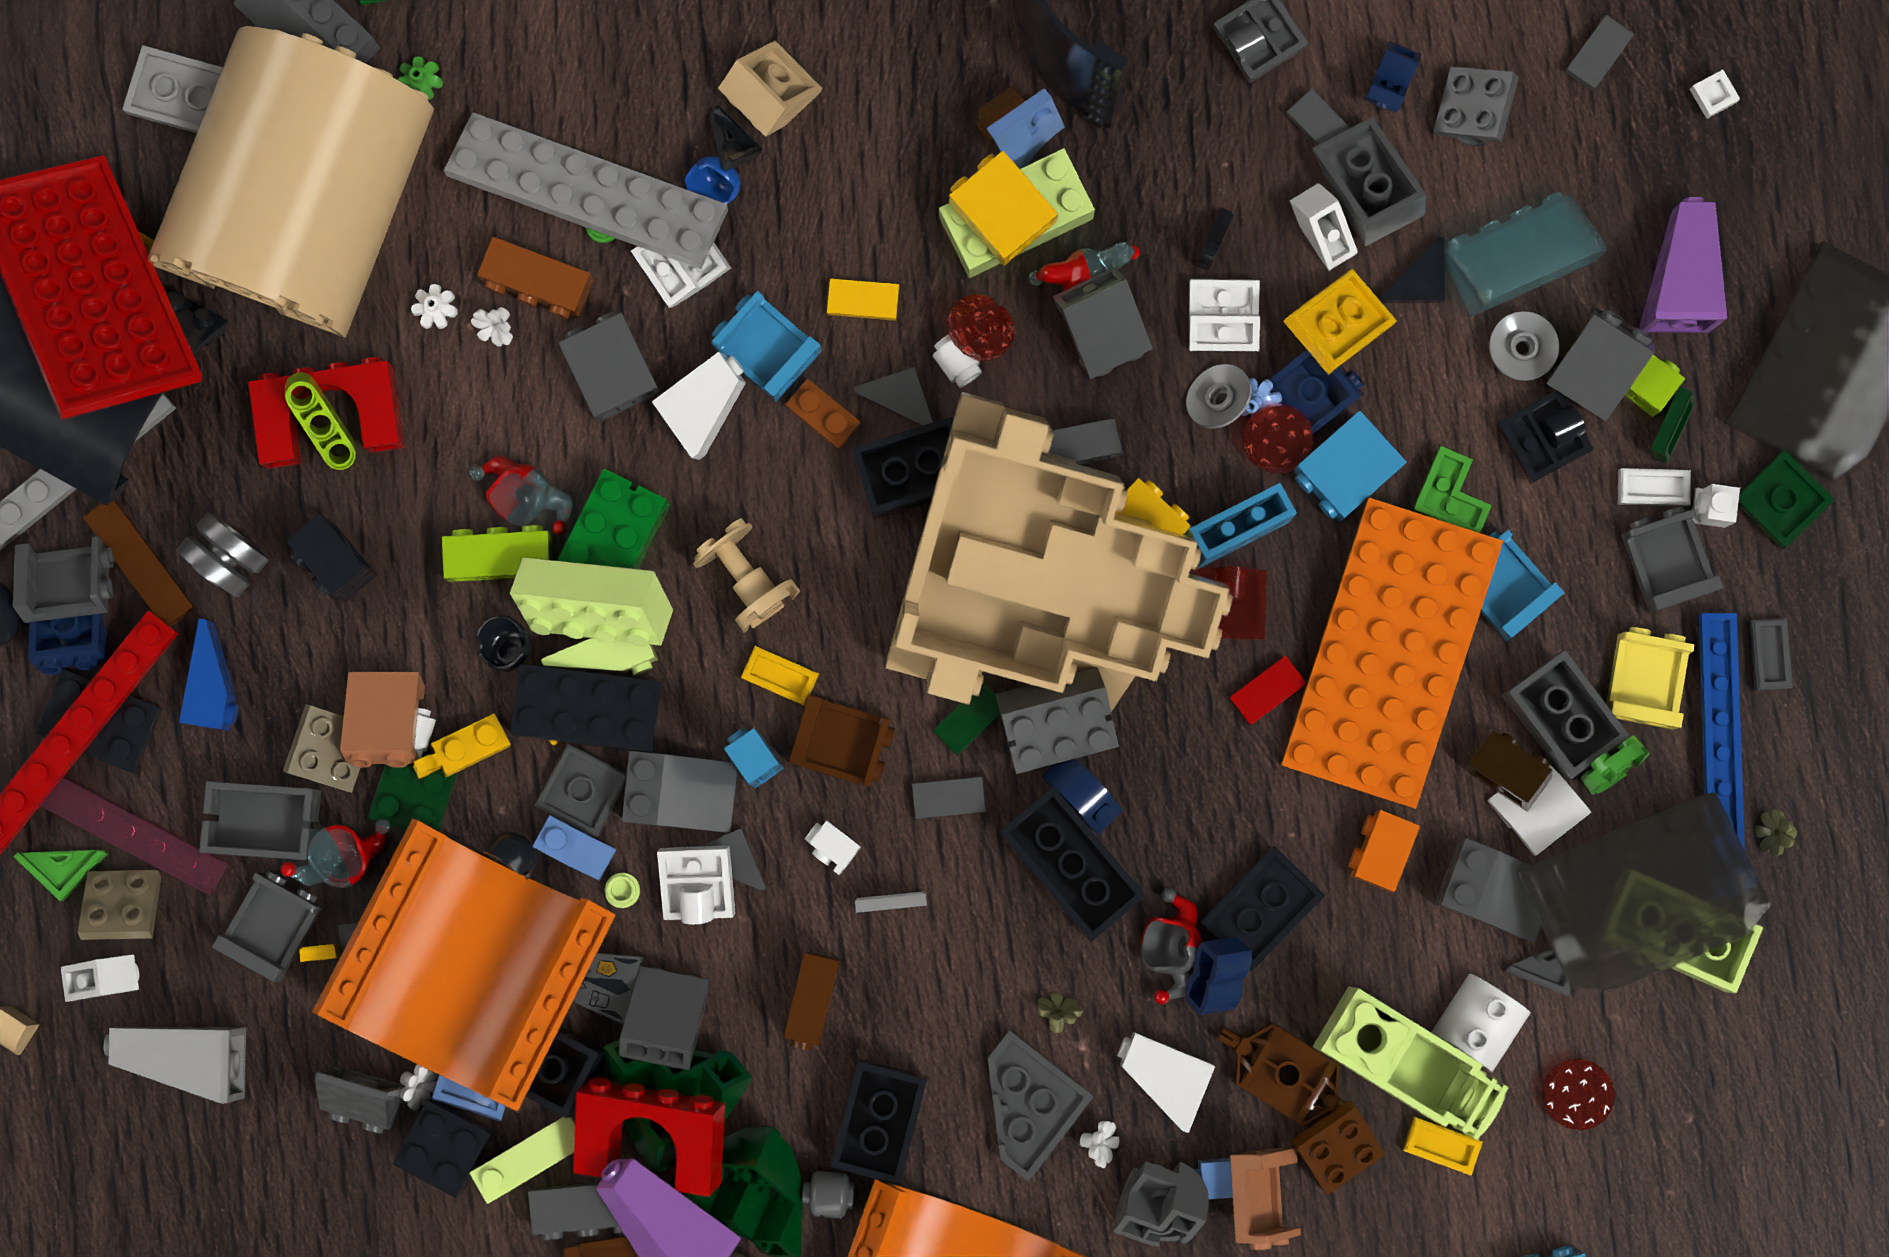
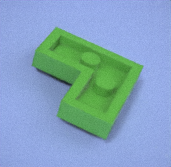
M1440 446L1412 511L1480 533L1492 505L1460 492L1473 459Z

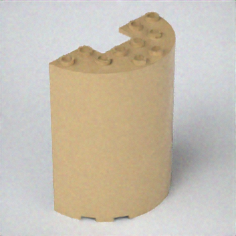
M252 26L240 27L235 35L147 261L152 262L154 267L212 289L218 286L274 307L282 315L346 338L434 108L427 101L429 98L427 94L408 87L393 78V75L385 70L372 67L355 59L356 53L347 48L336 46L335 50L323 46V41L306 33H303L300 38L276 29L271 30Z

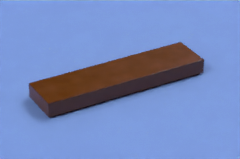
M115 499L109 505L100 504L83 517L94 534L100 536L106 547L112 549L114 561L153 613L168 625L173 626L195 609L193 603Z

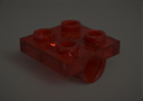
M1234 566L1196 568V576L1225 583L1229 588L1228 594L1232 595L1229 613L1227 616L1222 615L1218 629H1222L1221 639L1264 641L1267 570Z

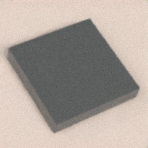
M567 743L534 806L598 838L626 786L627 774Z

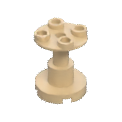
M740 518L725 529L727 534L717 542L714 538H711L699 546L696 550L698 554L694 557L695 562L693 565L695 568H698L719 557L737 583L733 586V589L747 607L735 619V622L745 633L750 625L752 628H755L785 607L782 600L787 596H790L793 600L800 590L792 579L775 587L761 567L755 570L752 568L735 545L752 529L750 523L746 524Z

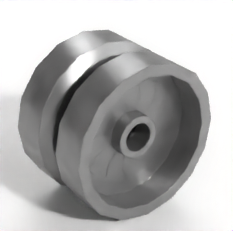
M207 511L198 522L197 528L199 533L210 542L209 546L194 536H187L176 550L204 578L239 598L250 584L248 578L235 566L239 564L249 572L259 574L270 559L232 527Z

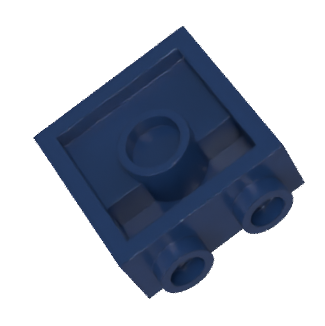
M1305 350L1269 379L1273 383L1270 393L1279 392L1281 394L1282 401L1278 405L1288 417L1290 412L1293 413L1294 417L1291 416L1289 419L1305 439L1310 438L1333 418L1340 415L1365 395L1360 389L1364 386V382L1353 369L1347 372L1341 365L1328 375L1308 350ZM1303 427H1307L1309 433L1306 431V435H1304Z
M104 613L29 622L28 659L37 671L40 670L47 675L59 674L62 672L63 667L71 666L85 671L93 670L97 667V663L107 662L108 631L103 625Z

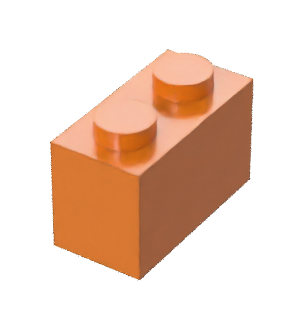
M1382 810L1375 811L1374 816L1368 815L1361 834L1366 836L1361 849L1357 847L1354 849L1348 867L1353 868L1350 876L1388 892H1395L1420 826Z

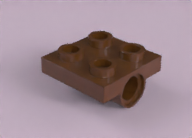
M1351 1100L1291 1140L1299 1156L1327 1195L1385 1156L1381 1146Z

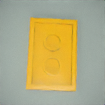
M1351 269L1291 313L1283 322L1329 375L1388 330L1397 320L1358 274Z

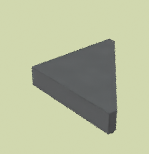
M914 367L853 387L856 395L870 400L896 415L921 426L933 423Z
M742 828L700 845H730L732 879L761 891L767 889Z
M1582 933L1506 966L1504 972L1568 996L1591 935Z

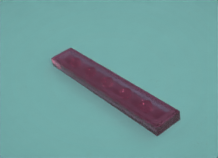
M65 777L61 779L41 804V807L208 895L213 894L228 866V863L209 853H199L200 848Z

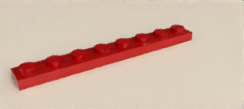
M148 610L1 792L0 855L179 634L152 611Z

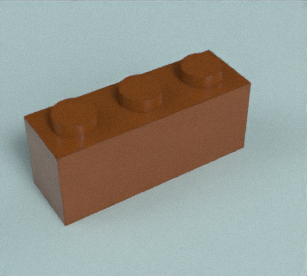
M492 237L477 274L481 281L485 283V289L499 295H504L505 291L517 295V301L531 307H536L537 303L550 307L549 313L563 319H568L569 315L577 318L580 317L594 281L589 272Z

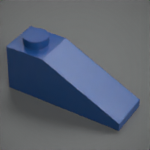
M199 618L179 723L230 731V725L235 724L238 716V704H235L236 696L215 623Z

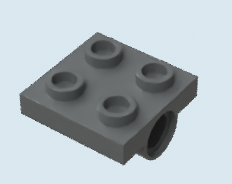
M1249 0L1214 22L1212 26L1249 83L1306 49L1309 44L1280 0Z
M1450 67L1433 132L1438 137L1456 138L1458 141L1471 146H1485L1487 141L1502 143L1519 79L1518 75L1510 71Z

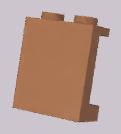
M348 672L340 751L347 763L361 768L370 767L372 764H386L390 767L401 768L407 764H414L413 762L418 759L415 751L419 699H424L425 685L419 672Z
M1263 1148L1230 1155L1236 1243H1250L1251 1250L1271 1249L1272 1245L1289 1244V1238L1300 1236L1301 1228L1283 1226L1279 1166L1298 1163L1297 1149Z

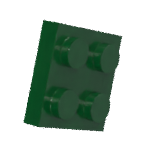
M1784 450L1739 493L1738 506L1781 549H1784L1835 499Z
M385 764L368 818L407 830L412 819H415L440 832L459 772L446 777L443 770L439 769L419 779L413 769L414 764H407L401 768L390 767Z

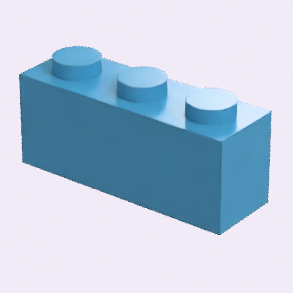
M1281 483L1189 528L1184 535L1193 537L1198 542L1196 548L1201 549L1197 565L1199 569L1288 524L1297 512Z
M744 727L727 739L730 745L724 748L747 783L752 787H759L785 769L762 735L755 728L748 731Z

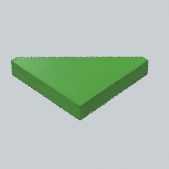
M106 850L16 853L14 858L59 901H64L87 877V872L93 871L109 853Z

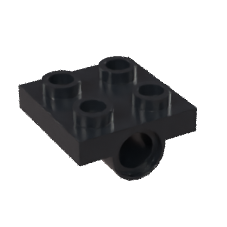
M1557 390L1496 424L1530 484L1594 450L1585 434L1586 427L1581 415L1574 406L1568 405L1563 394Z

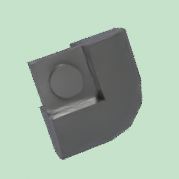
M1146 1161L1140 1169L1134 1167L1125 1183L1119 1200L1113 1232L1160 1247V1241L1180 1240L1186 1244L1193 1239L1207 1219L1209 1198L1203 1179L1193 1168L1181 1161L1173 1171L1166 1169L1162 1165Z

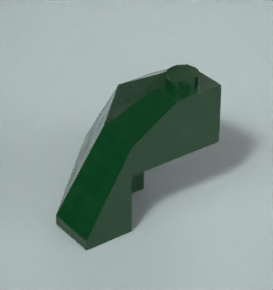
M620 1039L603 1047L611 1083L620 1085L641 1084L645 1089L655 1091L672 1089L678 1091L679 1095L691 1097L696 1095L710 1096L715 1101L725 1102L724 1121L752 1082V1075L732 1052L718 1050L717 1054L696 1050V1045L690 1070L620 1057ZM632 1117L624 1120V1125L636 1150L655 1174L676 1165V1147L672 1137L663 1126L644 1117Z
M767 1125L762 1126V1128L745 1127L724 1137L721 1184L710 1197L684 1192L679 1193L740 1238L742 1236L749 1239L759 1248V1252L770 1257H800L803 1182L792 1147L781 1137L780 1131ZM675 1180L670 1184V1186H671L672 1188H674V1189H675Z

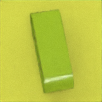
M306 373L293 374L285 384V399L288 406L324 461L336 470L349 468L353 464L356 455L352 436L316 381ZM297 386H306L311 390L310 395L304 399L294 397L291 392ZM317 415H324L330 419V422L323 428H317L311 424V420ZM336 444H343L349 448L348 452L343 456L333 455L330 449Z

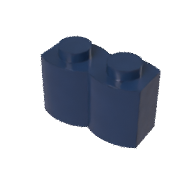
M1238 937L1202 942L1196 951L1194 972L1187 982L1186 1002L1199 1015L1235 1009L1243 993L1242 980L1247 976L1252 963L1251 950Z

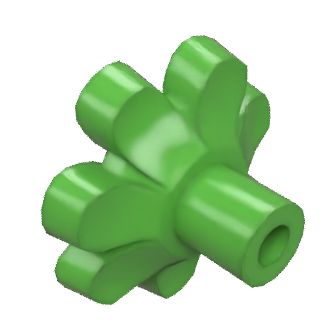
M414 57L413 65L410 66L407 63H403L400 66V73L404 76L400 77L398 81L412 89L427 94L429 96L428 100L434 97L431 88L439 89L443 85V80L434 75L439 70V66L433 61L425 65L424 58Z

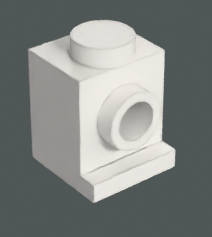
M1711 484L1704 489L1695 488L1692 509H1695L1697 516L1693 517L1694 523L1723 528L1736 523L1740 488Z
M828 821L823 826L817 822L805 837V840L815 847L811 854L827 866L832 861L836 863L837 866L833 871L838 875L844 871L861 848V846Z

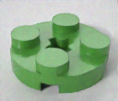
M1635 735L1622 742L1618 746L1620 751L1613 756L1606 752L1591 763L1592 769L1587 771L1581 777V780L1592 795L1595 792L1599 794L1615 785L1627 776L1626 772L1632 767L1631 763L1637 768L1648 757L1650 752Z

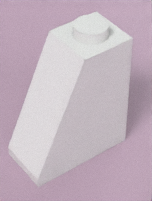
M716 353L652 401L693 459L700 460L706 455L746 384L740 375L744 372V369L733 355L727 357L726 354Z
M1133 1032L1131 1039L1124 1037L1117 1055L1122 1058L1120 1065L1182 1131L1189 1133L1215 1066Z

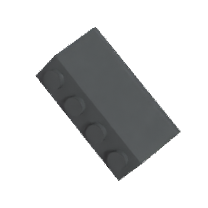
M235 0L233 3L257 27L280 30L300 38L303 33L310 34L322 40L323 46L335 50L336 46H341L356 53L355 59L365 64L380 49L373 36L334 0Z

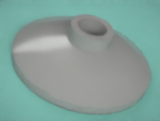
M1525 311L1512 313L1503 318L1493 329L1489 341L1490 356L1498 370L1507 377L1519 381L1534 380L1546 374L1555 364L1559 354L1558 335L1551 323L1536 313ZM1518 343H1523L1527 346L1526 354L1517 352L1516 345Z
M1220 364L1205 370L1194 380L1186 398L1188 414L1194 422L1205 428L1213 429L1229 425L1241 416L1250 402L1252 393L1250 379L1242 369L1230 364Z

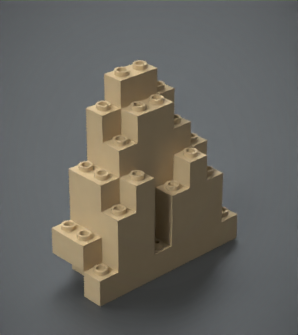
M961 392L887 655L886 668L927 679V693L965 704H970L972 695H979L984 677L982 671L1063 693L1065 684L1071 685L1074 680L1077 664L1074 663L1075 659L1157 681L1159 672L1165 673L1168 667L1170 652L1166 651L1167 647L1209 658L1211 649H1218L1222 636V629H1218L1222 615L1227 616L1229 613L1232 595L1228 594L1229 588L1225 583L1189 574L1190 569L1196 570L1201 555V549L1196 548L1198 542L1195 538L1152 526L1150 521L1116 512L1123 511L1127 498V491L1124 490V484L1118 475L1078 465L1073 459L1048 453L1053 433L1049 428L1046 418L1004 407L1001 402Z

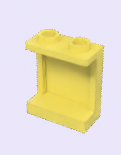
M1630 627L1629 632L1618 634L1606 705L1615 717L1620 720L1671 730L1681 728L1684 714L1679 713L1683 686L1688 657L1690 653L1694 652L1695 645L1685 643L1686 637L1664 634V638L1650 636L1651 630Z

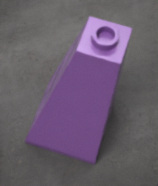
M1689 197L1683 199V202H1680L1672 210L1640 322V329L1645 332L1709 333L1727 319L1715 202H1704L1702 197Z
M616 1159L609 1163L602 1172L601 1177L603 1179L596 1190L639 1257H730L741 1238L634 1159Z

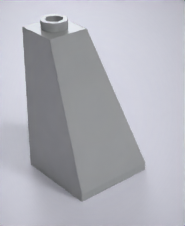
M246 1027L109 1028V1035L105 1036L104 1054L109 1056V1065L218 1103H230L245 1098Z

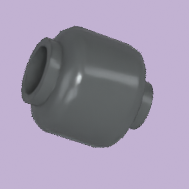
M818 1170L814 1172L811 1182H804L803 1204H810V1212L814 1217L843 1218L847 1210H853L855 1182L849 1181V1177L845 1172Z

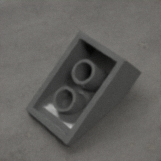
M1373 117L1312 148V152L1335 198L1339 200L1348 223L1365 247L1425 215L1427 194Z
M629 751L622 822L731 833L738 768L733 762Z
M1467 838L1458 839L1434 905L1535 943L1559 877Z
M342 1066L317 1072L315 1083L319 1109L329 1112V1119L342 1123H349L350 1119L363 1122V1129L375 1133H383L384 1129L389 1130L395 1127L403 1101L400 1097V1091L406 1086Z

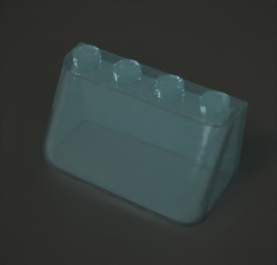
M1561 191L1543 199V205L1531 210L1530 206H1525L1513 212L1511 220L1500 224L1498 219L1480 227L1481 233L1469 238L1467 234H1463L1448 242L1450 248L1444 251V261L1471 317L1596 262L1608 250L1602 236L1570 194L1563 196Z

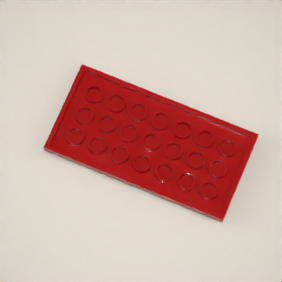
M105 155L0 180V275L61 420L202 382L200 368L152 262L147 261L149 254Z

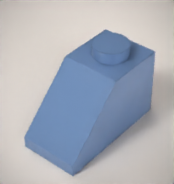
M549 815L532 846L599 881L617 850Z

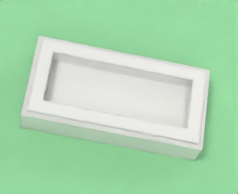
M1627 468L1618 470V505H1690L1691 470Z

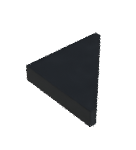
M720 106L715 107L709 116L722 168L725 171H729L756 159L763 151L761 147Z
M1221 208L1200 254L1197 267L1204 270L1210 269L1232 220L1233 212Z
M1438 237L1380 296L1379 300L1381 303H1443L1445 301L1444 237Z

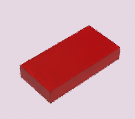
M1284 656L1229 697V699L1249 726H1251L1307 683L1287 656Z

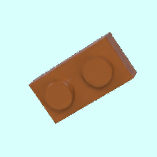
M808 378L785 404L791 412L838 450L843 447L861 425L857 418Z

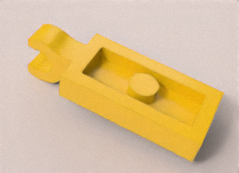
M494 713L431 743L430 747L434 754L414 761L413 769L419 779L439 769H442L445 776L448 777L509 748L510 742Z

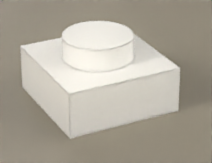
M1724 70L1715 73L1690 88L1691 93L1707 119L1740 100Z

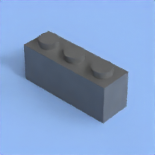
M600 1182L539 1187L528 1191L532 1235L542 1234V1240L563 1238V1232L577 1231L579 1237L599 1234V1228L613 1227V1233H623V1231L596 1190Z

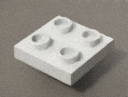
M730 845L660 848L657 851L663 920L682 919L684 924H703L712 921L714 918L734 917L735 902Z

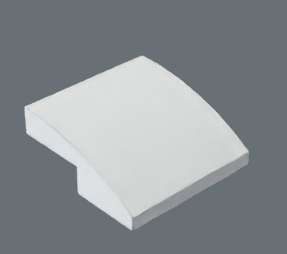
M713 243L702 269L639 246L631 251L669 308L689 298L731 269L715 243Z
M1189 279V350L1259 351L1260 280Z
M1551 765L1549 767L1553 769L1552 779L1528 812L1498 792L1487 800L1507 827L1514 830L1533 856H1537L1591 813L1580 797Z

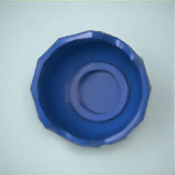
M719 156L701 158L685 177L686 190L725 204L733 201L741 189V180L735 168L725 171L722 168Z

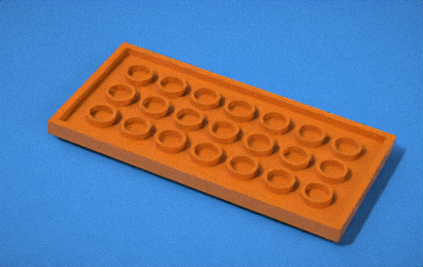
M1367 498L1280 765L1414 809L1417 808L1503 540L1382 501Z

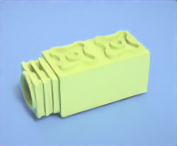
M1348 986L1313 1045V1048L1432 1121L1445 1127L1451 1124L1454 1128L1476 1140L1479 1139L1495 1119L1509 1088L1480 1070L1483 1066L1480 1062L1361 989Z

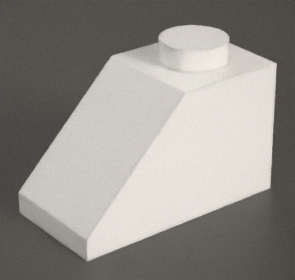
M1320 183L1290 200L1300 228L1328 270L1333 269L1358 253L1339 200Z
M134 954L61 967L65 1002L139 990V969L135 963Z

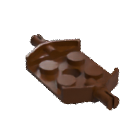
M1270 1023L1246 1038H1241L1225 1026L1220 1032L1229 1036L1232 1040L1218 1034L1216 1039L1234 1049L1236 1053L1234 1083L1300 1125L1304 1126L1328 1111H1335L1346 1103L1338 1096L1340 1065L1275 1024ZM1285 1065H1293L1298 1071V1078L1292 1085H1284L1280 1082L1279 1071Z

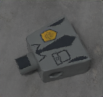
M597 952L573 1002L624 1024L639 967L643 966L645 957Z

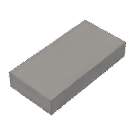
M924 892L856 898L857 900H855L856 913L927 906L926 893Z

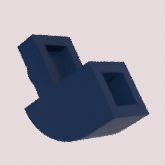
M1389 41L1365 100L1374 103L1380 108L1397 113L1419 64L1421 53Z
M1076 759L1056 763L1042 775L1045 781L1051 787L1054 786L1068 804L1098 835L1123 811L1106 788Z

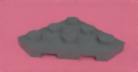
M1009 1030L988 1057L999 1154L1001 1161L1029 1182L1094 1096Z

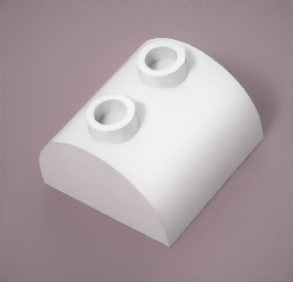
M1469 974L1431 1033L1483 1064V1068L1492 1073L1527 1020L1530 1012L1493 985L1473 974Z

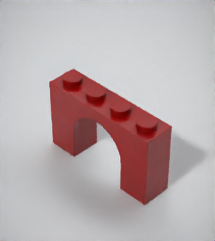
M370 357L361 360L362 364L348 366L346 362H338L327 365V370L315 372L313 368L293 370V374L306 373L310 375L322 392L330 390L341 391L353 398L359 412L363 447L368 452L375 453L405 448L394 368L387 360L383 361L382 357ZM266 373L259 375L258 380L248 382L259 464L267 469L302 464L297 433V418L285 399V384L292 375L280 377L279 373ZM297 386L291 393L298 399H304L310 395L311 390L306 386Z
M606 1078L591 1079L576 1092L573 1173L602 1178L601 1175L606 1166L612 1161L620 1159L621 1131L624 1120L632 1117H644L663 1126L674 1141L677 1156L676 1191L710 1197L721 1184L725 1102L715 1101L707 1095H696L694 1097L679 1095L678 1091L672 1089L655 1091L645 1089L641 1084H614Z

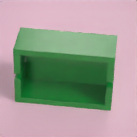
M603 469L557 561L638 569L670 507V503L667 499L639 485L636 489L631 481Z

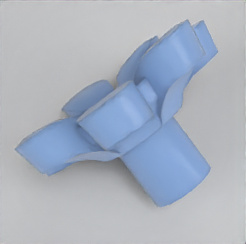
M1251 378L1252 393L1250 402L1241 415L1251 414L1252 420L1256 421V423L1263 422L1265 417L1268 419L1275 418L1278 411L1273 405L1282 401L1281 394L1279 392L1270 393L1273 388V383L1270 380L1265 379L1258 386L1257 380Z

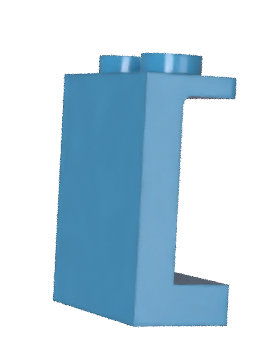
M757 291L753 296L747 294L735 308L738 313L729 322L724 320L717 326L712 333V336L715 337L712 340V345L715 350L726 354L727 357L733 355L744 369L743 374L772 400L777 402L822 350L817 341L811 336L807 337Z
M1359 411L1294 469V472L1298 475L1295 478L1298 485L1306 493L1309 494L1312 491L1320 499L1321 502L1318 505L1330 519L1333 520L1336 517L1341 522L1407 462L1364 414Z
M1509 529L1502 535L1497 530L1490 535V537L1503 540V544L1481 609L1482 615L1505 641L1515 636L1565 593L1556 582L1551 585L1512 540L1511 536L1513 534Z

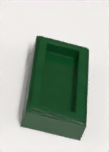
M1679 387L1651 447L1654 459L1667 463L1672 456L1696 404L1691 390Z
M982 682L979 695H972L970 704L961 702L933 730L956 756L1000 715L995 693Z

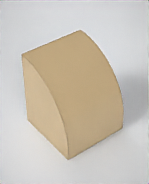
M12 1006L0 1007V1044L16 1055H21L40 1024Z

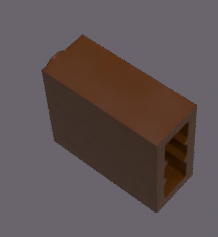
M811 952L804 953L784 1038L791 1039L790 1046L811 1051L813 1045L819 1046L822 1043L842 960Z

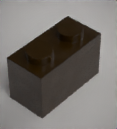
M1493 730L1468 763V773L1528 812L1552 779L1553 769L1549 767L1550 763L1541 755L1532 752L1530 755L1519 748L1520 743L1507 733L1500 735Z

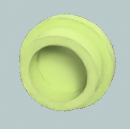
M617 873L606 882L605 896L611 905L618 908H627L638 900L640 885L631 874Z

